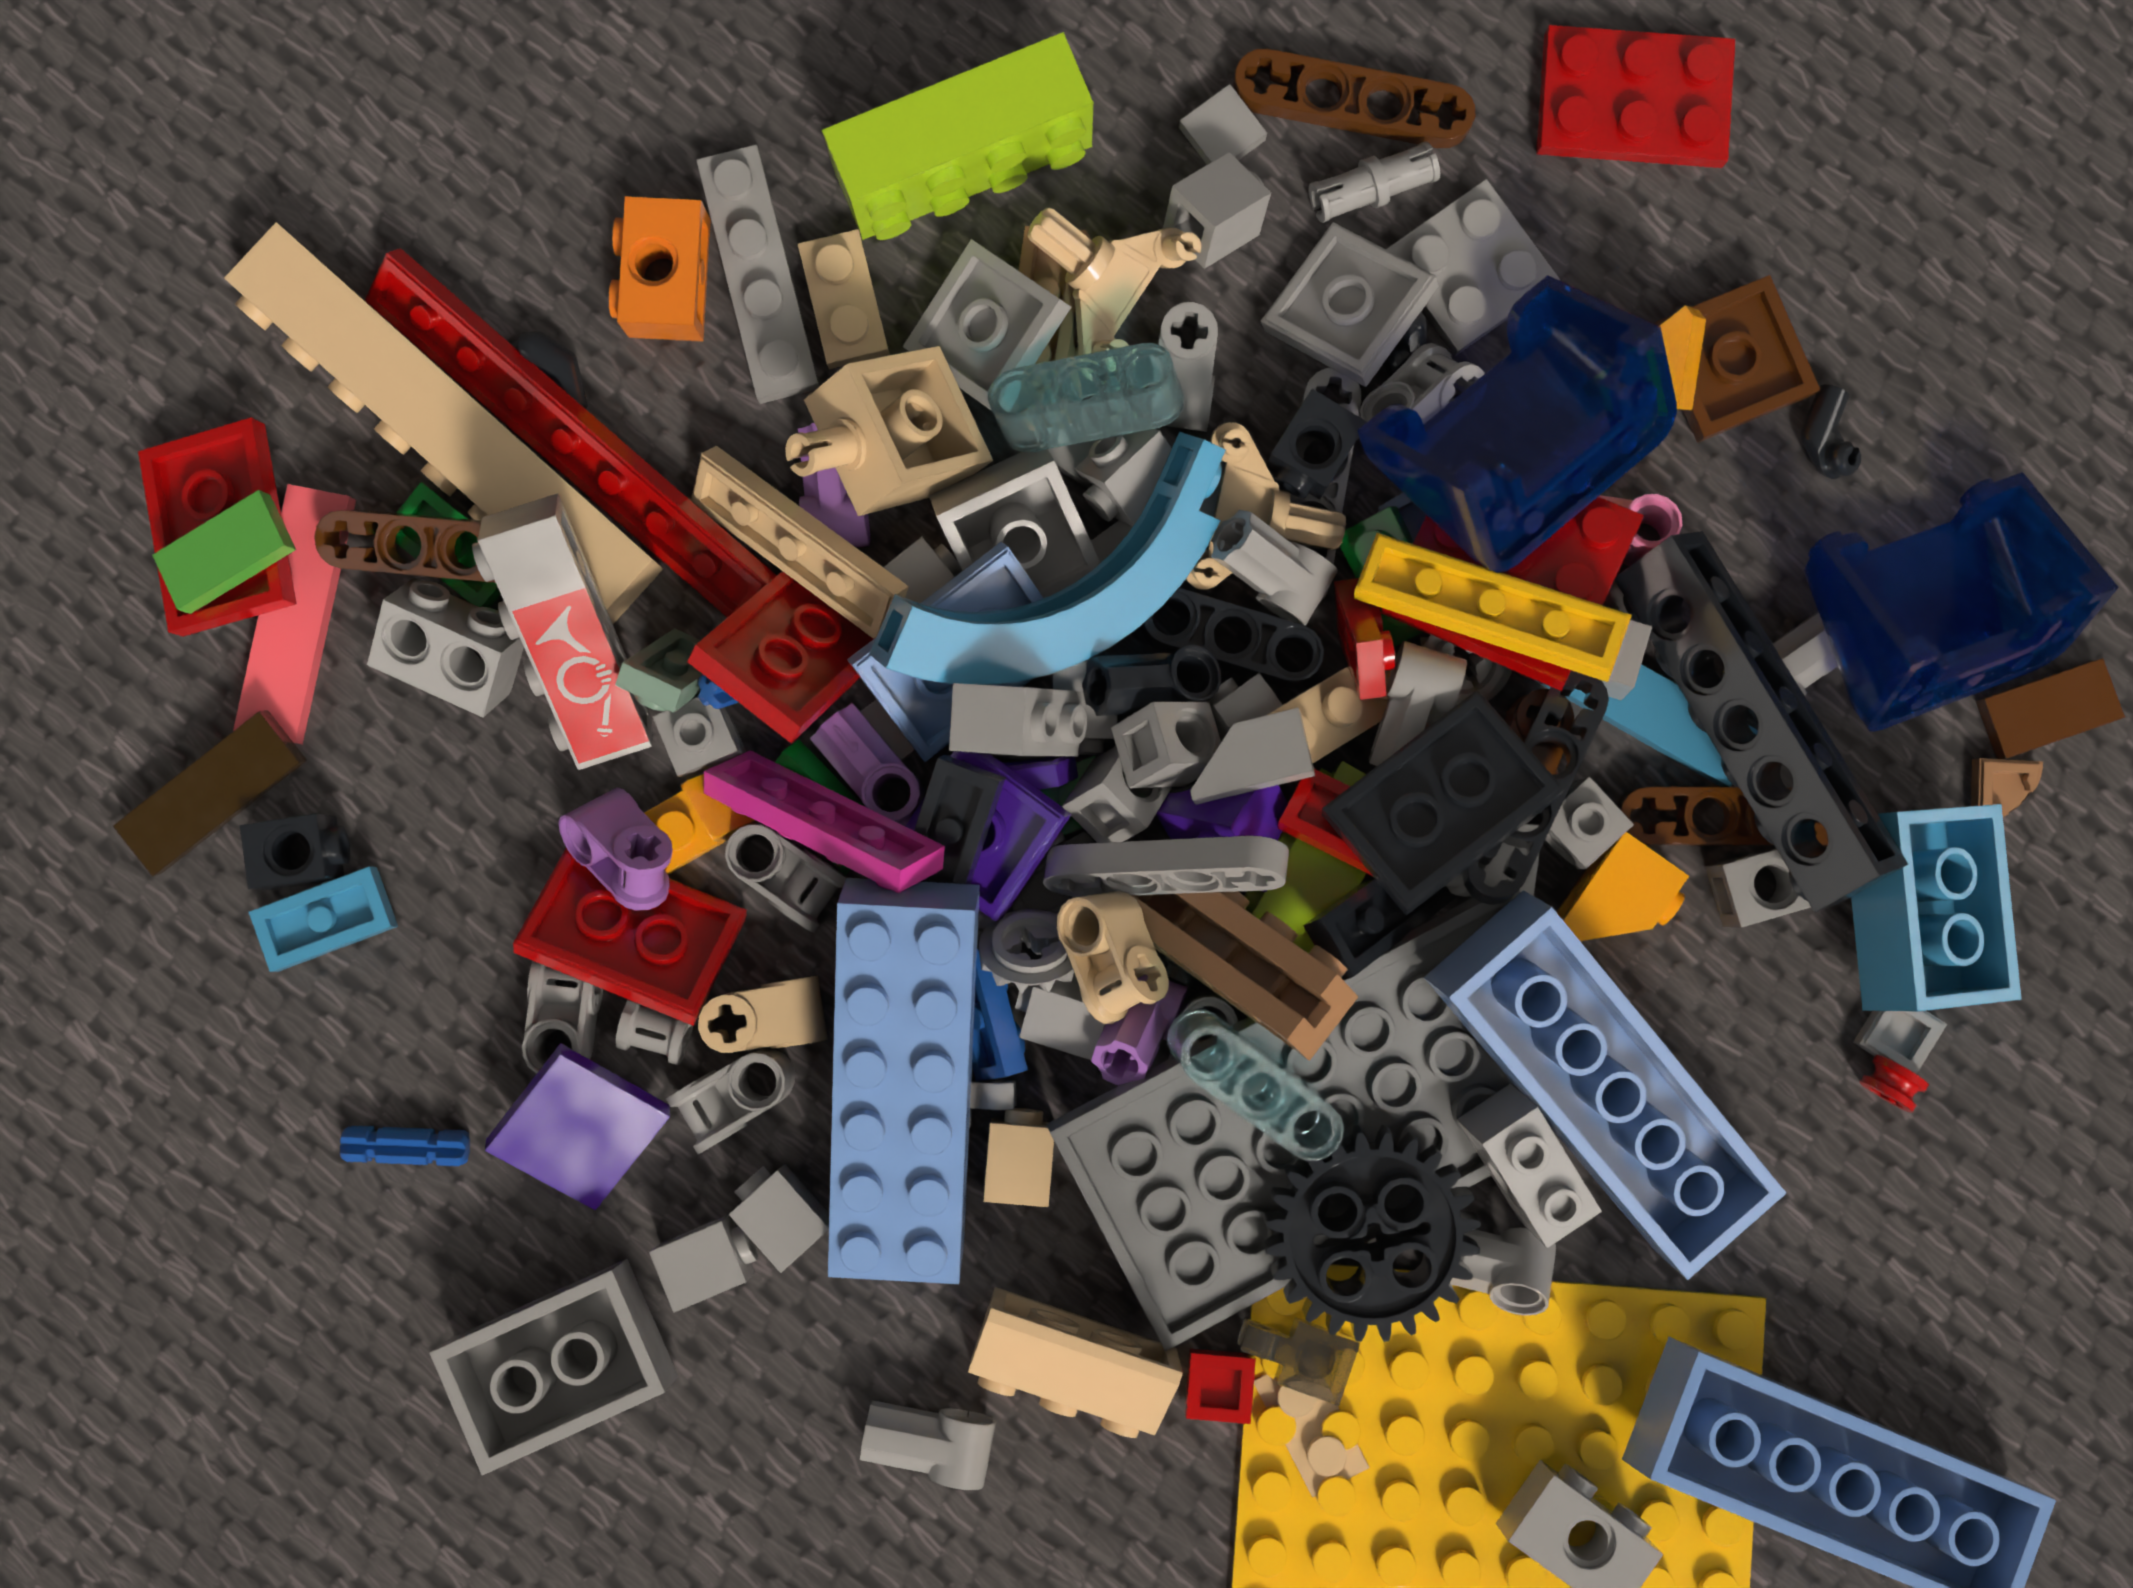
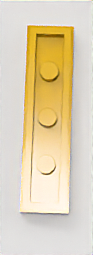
M1376 533L1354 592V599L1605 682L1609 681L1632 616L1625 612L1380 533Z

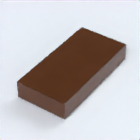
M2103 658L1976 701L1997 759H2007L2125 718Z

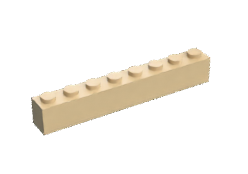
M277 222L224 277L242 294L235 303L239 309L264 330L274 323L289 336L281 345L289 354L311 372L318 364L325 368L335 377L328 385V388L356 413L365 405L375 413L381 421L374 430L404 455L410 447L414 448L428 461L420 471L448 496H451L458 488L475 504L467 513L474 520H482V517L558 493L612 624L618 620L663 570L658 563Z

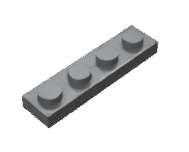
M757 144L697 159L758 402L762 404L816 390L820 385Z

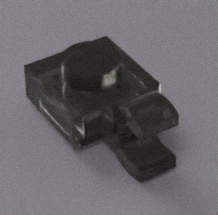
M1297 1317L1294 1319L1289 1335L1260 1322L1244 1318L1236 1343L1241 1345V1351L1279 1363L1274 1377L1278 1385L1337 1406L1340 1404L1360 1346V1342H1357L1354 1337L1340 1332L1331 1335L1326 1327L1312 1322L1309 1323Z

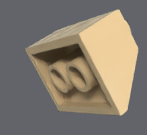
M997 1287L994 1288L968 1369V1373L979 1376L978 1385L989 1391L1005 1396H1014L1016 1389L1041 1397L1039 1405L1051 1412L1067 1417H1075L1077 1410H1081L1101 1417L1100 1425L1105 1429L1130 1438H1137L1139 1430L1152 1435L1156 1434L1178 1389L1183 1374L1177 1348L1175 1347L1165 1351L1160 1342Z

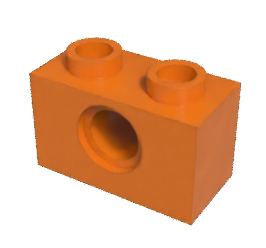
M625 196L624 218L616 217L613 224V249L616 256H621L620 280L612 279L610 283L609 311L612 318H617L618 324L629 338L704 340L711 219L701 200ZM658 259L673 261L672 270L664 279L659 281L644 279L645 271L653 261Z

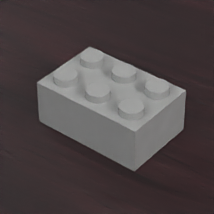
M628 1259L454 1336L429 1352L481 1475H485L665 1393L679 1377Z

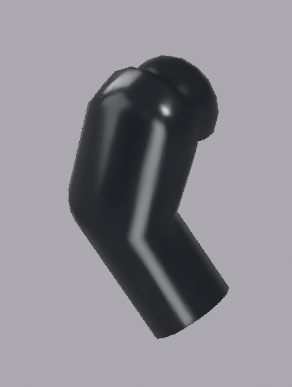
M1823 384L1819 386L1820 391L1816 393L1801 429L1800 440L1816 471L1823 476L1836 479L1841 476H1850L1857 471L1861 463V453L1859 448L1854 447L1850 441H1844L1837 429L1850 394L1837 386Z

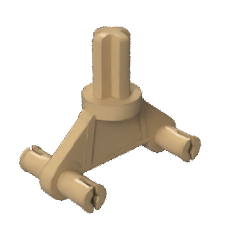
M1045 208L1034 218L1027 234L1031 242L1067 270L1065 282L1074 288L1073 297L1075 299L1078 336L1076 346L1078 347H1075L1073 362L1078 366H1084L1086 370L1092 373H1107L1115 367H1122L1127 364L1122 359H1130V347L1125 341L1115 339L1114 335L1159 267L1165 269L1177 268L1186 261L1196 259L1197 256L1194 253H1200L1201 242L1197 235L1190 232L1184 233L1177 228H1163L1119 240L1107 241L1102 236H1097L1090 240L1052 208Z
M1223 423L1213 430L1210 442L1226 450L1221 460L1225 462L1213 516L1221 520L1218 527L1222 521L1230 519L1239 510L1252 512L1288 541L1330 550L1339 548L1346 530V516L1343 513L1290 502V492L1279 489V485L1274 481L1254 441L1244 426L1238 423ZM1211 540L1207 549L1186 578V581L1191 586L1198 589L1215 587L1232 573L1211 557L1213 553V543Z

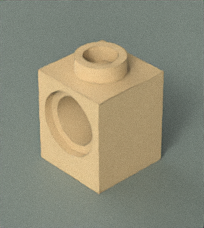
M1025 1108L1005 1109L1004 1119H991L983 1202L1049 1207L1054 1140L1046 1125L1049 1122H1043V1111Z

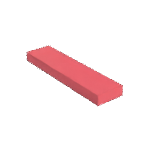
M287 484L281 517L296 548L295 551L288 554L297 604L258 615L233 731L259 711L268 710L292 742L303 745L341 572L340 568L329 565L321 558L315 546L314 535L316 526L322 517L328 513L354 510L356 500L352 497ZM348 530L340 531V543L347 544Z

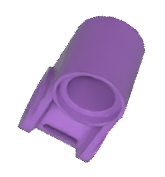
M616 787L560 817L558 823L559 832L569 853L578 863L588 868L614 896L618 903L633 910H649L659 906L666 900L670 884L669 876L664 869L669 865L672 858V841L665 832L660 830L642 812L635 800L624 789Z

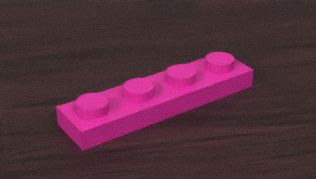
M751 750L704 771L705 795L729 806L738 814L746 815L776 830L781 836L793 839L819 852L831 862L842 864L875 881L882 888L901 893L943 869L944 845Z

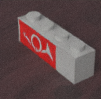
M559 494L550 495L482 517L478 542L472 545L474 559L483 579L486 582L495 580L504 600L498 603L502 624L511 640L520 638L529 657L523 661L528 683L535 696L545 694L553 712V714L548 715V724L559 751L569 749L577 769L581 770L652 747V719L647 707L640 704L635 699L634 694L615 686L622 662L627 660Z

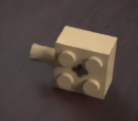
M940 346L846 364L804 399L818 430L791 435L787 440L785 448L787 461L806 456L809 457L808 461L795 463L790 467L798 476L805 477L818 471L836 468L858 516L930 498L929 495L974 475L993 461Z

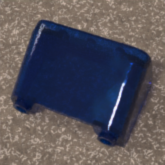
M1549 275L1527 291L1510 309L1507 337L1511 353L1430 420L1423 424L1421 417L1416 411L1402 404H1394L1380 411L1357 430L1369 460L1468 556L1497 573L1508 571L1518 565L1659 446L1673 427L1677 414V401L1661 327Z
M2023 472L1996 482L1989 478L1973 485L1960 498L1959 503L1962 507L1951 522L1869 551L1868 543L1861 534L1853 532L1843 535L1842 532L1837 531L1820 539L1809 550L1808 556L1810 559L1805 566L1804 572L1852 707L1869 731L1883 730L2045 666L2061 655L2076 640L2119 588Z

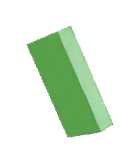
M257 490L152 556L177 610L191 614L292 553L296 548L271 495Z

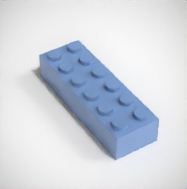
M846 878L837 902L828 1277L959 1284L965 1236L980 885L919 882L901 893H897L880 887L871 879Z
M1523 890L1424 977L1518 1090L1538 1106L1551 1129L1655 1252L1687 1280L1786 1194L1785 1190L1550 905Z
M1668 1337L1622 1457L1624 1462L1653 1481L1914 1588H2024L2056 1502L2055 1499L2013 1479L1672 1337Z

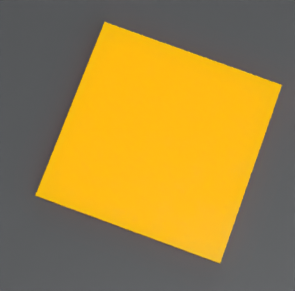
M1331 1264L1326 1276L1336 1281H1343L1352 1277L1359 1266ZM1394 1269V1270H1396V1271H1398V1272H1410V1271H1413V1270H1405V1269ZM1552 1281L1548 1308L1537 1315L1524 1316L1512 1314L1497 1307L1490 1299V1294L1452 1285L1460 1300L1456 1304L1438 1297L1433 1303L1438 1311L1439 1321L1434 1322L1423 1312H1419L1414 1315L1416 1323V1334L1410 1335L1400 1321L1392 1323L1391 1336L1388 1342L1383 1341L1376 1325H1368L1363 1340L1357 1342L1352 1333L1350 1322L1345 1321L1335 1335L1329 1334L1326 1326V1312L1324 1311L1318 1318L1309 1323L1305 1320L1302 1311L1307 1297L1289 1304L1285 1298L1284 1288L1251 1305L1248 1353L1254 1354L1256 1358L1254 1380L1264 1374L1277 1381H1286L1293 1378L1300 1369V1356L1310 1351L1340 1409L1329 1413L1324 1418L1321 1425L1322 1436H1331L1338 1439L1344 1445L1346 1451L1358 1444L1370 1468L1349 1479L1339 1475L1325 1478L1318 1486L1317 1496L1312 1498L1285 1445L1293 1439L1296 1433L1295 1418L1285 1414L1279 1405L1266 1407L1254 1385L1251 1424H1243L1231 1588H1572L1511 1544L1496 1525V1522L1539 1460H1542L1557 1472L1561 1470L1564 1464L1569 1465L1598 1487V1490L1593 1495L1595 1500L1611 1511L1619 1502L1652 1527L1646 1537L1663 1553V1556L1641 1588H1750L1754 1522L1653 1481L1624 1462L1622 1457L1668 1337L1762 1375L1766 1313L1765 1297ZM1585 1520L1577 1523L1569 1533L1568 1544L1571 1546H1581L1588 1543L1595 1533V1521Z

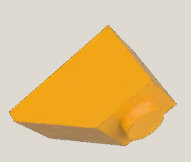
M1626 832L1583 872L1556 912L1580 941L1650 930L1657 923L1664 926L1677 913L1685 899V895L1679 890L1689 875Z

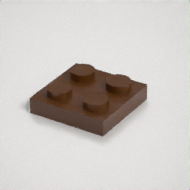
M1770 275L1692 306V308L1698 309L1706 319L1692 411L1683 410L1697 443L1806 399L1820 391L1817 380ZM1673 315L1654 322L1648 328L1649 333L1653 332Z

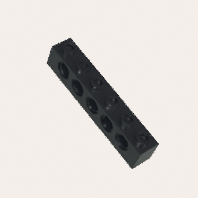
M1703 531L1671 535L1616 576L1615 582L1624 595L1623 604L1625 609L1636 622L1652 626L1649 638L1656 648L1655 656L1658 664L1667 675L1676 681L1688 701V712L1691 719L1699 729L1708 734L1721 756V766L1724 774L1733 785L1741 789L1755 813L1754 820L1759 832L1768 842L1774 844L1789 869L1788 875L1792 887L1801 898L1809 902L1815 913L1849 899L1908 865ZM1684 599L1691 610L1689 625L1684 621L1681 613V605ZM1716 653L1724 663L1725 672L1723 679L1717 675L1714 668ZM1749 708L1756 714L1759 728L1757 735L1752 732L1747 723ZM1782 764L1792 774V791L1782 782L1780 775ZM1816 821L1821 823L1827 831V848L1816 838L1814 831Z

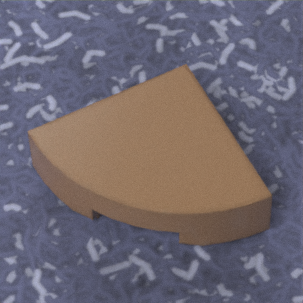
M1987 758L1972 759L1971 806L2002 804V814L2005 817L2020 806L2030 792L2036 789L2041 778L2043 762Z

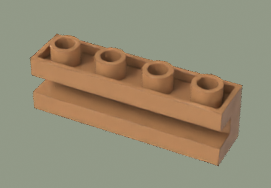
M1238 891L1131 895L1137 900L1142 909L1144 922L1156 950L1309 1061L1358 998L1356 993L1341 978L1348 969L1339 960L1317 945H1314L1309 953L1295 945L1293 941L1298 935L1294 930L1268 911L1264 913L1260 920L1245 910L1250 903L1249 900Z

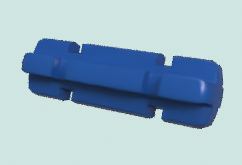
M351 1126L342 1131L340 1157L346 1162L367 1163V1161H372L375 1158L376 1163L428 1165V1163H433V1160H436L437 1166H460L467 1163L469 1158L470 1135L465 1130L444 1129L436 1134L434 1129L383 1127L378 1128L377 1132H375L374 1126Z

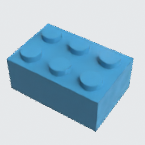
M2002 804L1878 814L1908 865L1851 897L1862 1011L1918 1012L2022 1000Z

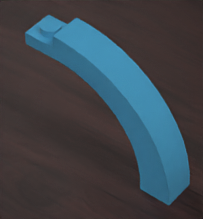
M1179 432L1154 491L1128 535L1105 560L1074 584L1049 597L1027 605L985 612L941 609L895 594L869 655L887 669L919 679L947 684L992 685L1020 682L1050 675L1079 664L1110 648L1140 627L1166 603L1186 580L1205 552L1221 520L1199 511L1203 500L1214 492L1219 483L1222 472L1220 462L1226 450L1204 439Z

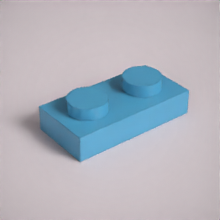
M377 867L361 869L249 911L270 972L282 971L398 927Z

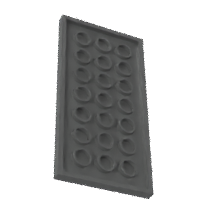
M1520 891L1512 899L1503 904L1496 905L1485 904L1472 897L1410 930L1400 942L1360 973L1344 980L1358 998L1310 1061L1250 1017H1247L1151 1068L1144 1079L1121 1084L1046 1124L1165 1351L1284 1288L1291 1280H1274L1270 1266L1283 1256L1267 1254L1264 1240L1270 1236L1280 1234V1232L1266 1226L1264 1213L1283 1211L1284 1208L1273 1200L1271 1194L1272 1187L1292 1188L1293 1184L1289 1180L1284 1167L1286 1164H1291L1305 1170L1309 1166L1303 1149L1306 1145L1314 1148L1322 1156L1328 1153L1327 1133L1333 1132L1342 1145L1345 1146L1351 1144L1353 1127L1359 1125L1367 1141L1375 1142L1381 1125H1385L1392 1134L1393 1145L1398 1146L1401 1139L1408 1132L1414 1133L1418 1140L1417 1155L1431 1145L1436 1146L1442 1154L1437 1169L1453 1163L1461 1174V1177L1452 1188L1466 1186L1469 1188L1491 1176L1457 1119L1507 1085L1511 1084L1517 1090L1518 1088L1424 977L1513 900ZM1405 1184L1393 1187L1387 1193L1384 1205L1391 1209H1401L1408 1206L1415 1197L1416 1188ZM1343 1193L1328 1195L1321 1201L1318 1213L1332 1218L1340 1216L1348 1210L1351 1204V1197ZM1378 1223L1367 1225V1235L1362 1237L1364 1243L1375 1238L1376 1231L1381 1229ZM1318 1235L1314 1238L1313 1243L1321 1245L1331 1238L1326 1235Z

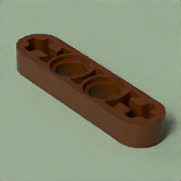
M1256 49L1248 52L1239 61L1233 81L1234 90L1250 111L1254 113L1418 145L1422 142H1429L1434 148H1451L1460 144L1467 137L1476 117L1475 104L1472 97L1463 88L1456 85L1273 49ZM1258 68H1264L1270 71V81L1288 85L1291 73L1300 74L1294 92V102L1285 100L1288 87L1272 84L1268 86L1266 94H1259L1254 92V81L1245 79V77L1254 78ZM1327 79L1338 87L1340 100L1329 108H1319L1308 100L1306 87L1314 80ZM1377 91L1391 92L1399 99L1401 113L1390 120L1376 118L1367 107V98ZM1414 96L1423 98L1418 111L1437 113L1441 104H1449L1452 106V116L1461 119L1454 120L1449 130L1439 128V117L1421 112L1417 118L1416 125L1407 123L1414 106Z
M341 510L328 513L322 517L316 526L314 539L319 555L329 565L340 569L486 582L481 576L477 565L469 568L459 562L454 548L457 538L465 531L471 532L478 538L482 520L366 510ZM405 526L411 527L418 533L422 545L419 556L411 563L399 556L395 546L396 535ZM348 530L349 533L357 535H375L374 546L350 548L349 545L340 543V531Z
M1646 787L1629 791L1616 804L1631 821L1630 812L1631 810L1641 808L1642 798L1648 799L1649 809L1654 811L1675 810L1676 805L1673 797L1681 799L1676 816L1681 836L1673 834L1676 822L1651 824L1648 828V834H1643L1641 823L1632 822L1634 825L1627 833L1645 845L1774 846L1759 832L1754 820L1755 813L1738 787ZM1704 798L1717 802L1724 812V823L1720 830L1713 835L1704 834L1699 831L1692 819L1693 808ZM1815 823L1814 831L1816 838L1823 846H1828L1826 829L1821 823Z

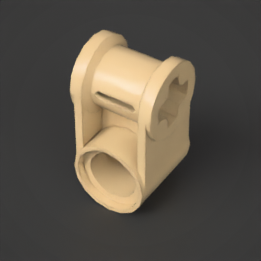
M1114 891L1072 898L1062 905L1057 916L1058 936L1066 949L1079 983L1082 1001L1088 1012L1096 1020L1103 1024H1113L1126 1016L1128 1008L1140 1002L1143 1004H1153L1166 996L1169 985L1167 971L1157 955L1144 922L1142 909L1134 897L1126 892ZM1143 975L1148 976L1147 981H1138V978ZM1103 988L1111 989L1110 992L1104 995L1100 994V990Z
M818 976L762 984L761 988L731 992L711 999L703 1007L699 1015L698 1030L702 1040L710 1048L723 1053L763 1047L774 1049L827 1040ZM724 1004L731 1005L735 1015H745L747 1025L736 1031V1040H730L727 1030H716L715 1018L724 1015Z

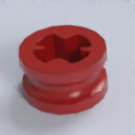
M1876 1055L1872 1061L1875 1065V1072L1870 1076L1863 1075L1860 1084L1888 1103L1912 1113L1916 1108V1104L1913 1101L1914 1095L1917 1092L1925 1093L1929 1084L1904 1066L1881 1055Z

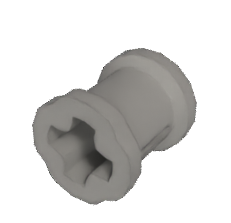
M627 1000L617 1028L616 1048L628 1050L630 1046H635L667 1055L668 1063L680 1065L687 1051L693 1026Z

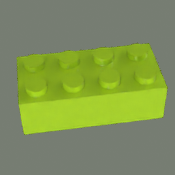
M1062 32L822 130L835 175L862 240L874 235L878 240H887L906 232L911 227L910 221L931 212H934L937 217H942L963 209L970 201L968 197L990 188H992L994 193L1012 190L1027 180L1028 176L1026 173L1046 165H1050L1053 170H1058L1075 164L1085 156V149L1092 147L1094 103L1065 34Z

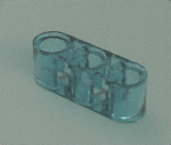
M1140 343L1014 368L998 376L993 381L988 392L990 408L1007 443L1012 448L1021 452H1035L1160 428L1172 423L1179 417L1184 408L1185 400L1170 353L1163 346L1154 343ZM1151 384H1156L1152 387L1145 388L1146 386H1149ZM1092 396V397H1090L1089 399H1086V400L1081 401L1082 399H1084V398H1086V397Z
M1192 1009L1182 1013L1173 1021L1168 1031L1167 1041L1170 1052L1184 1072L1195 1083L1292 1154L1303 1160L1319 1161L1329 1157L1338 1149L1343 1139L1344 1131L1341 1116L1314 1087L1212 1012L1205 1009ZM1206 1034L1217 1035V1045L1213 1052L1201 1059L1190 1057V1049L1199 1037ZM1257 1073H1268V1081L1263 1090L1252 1096L1242 1095V1087L1248 1078ZM1318 1111V1118L1314 1126L1308 1131L1293 1133L1294 1124L1303 1113Z

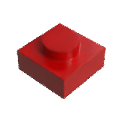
M1190 1348L1185 1401L1186 1419L1251 1424L1256 1363L1254 1354Z

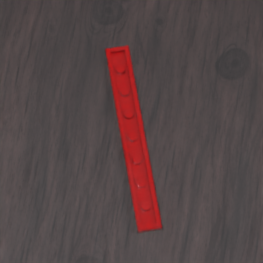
M400 248L386 253L364 301L728 618L777 576L535 364L521 356L520 352L404 250Z

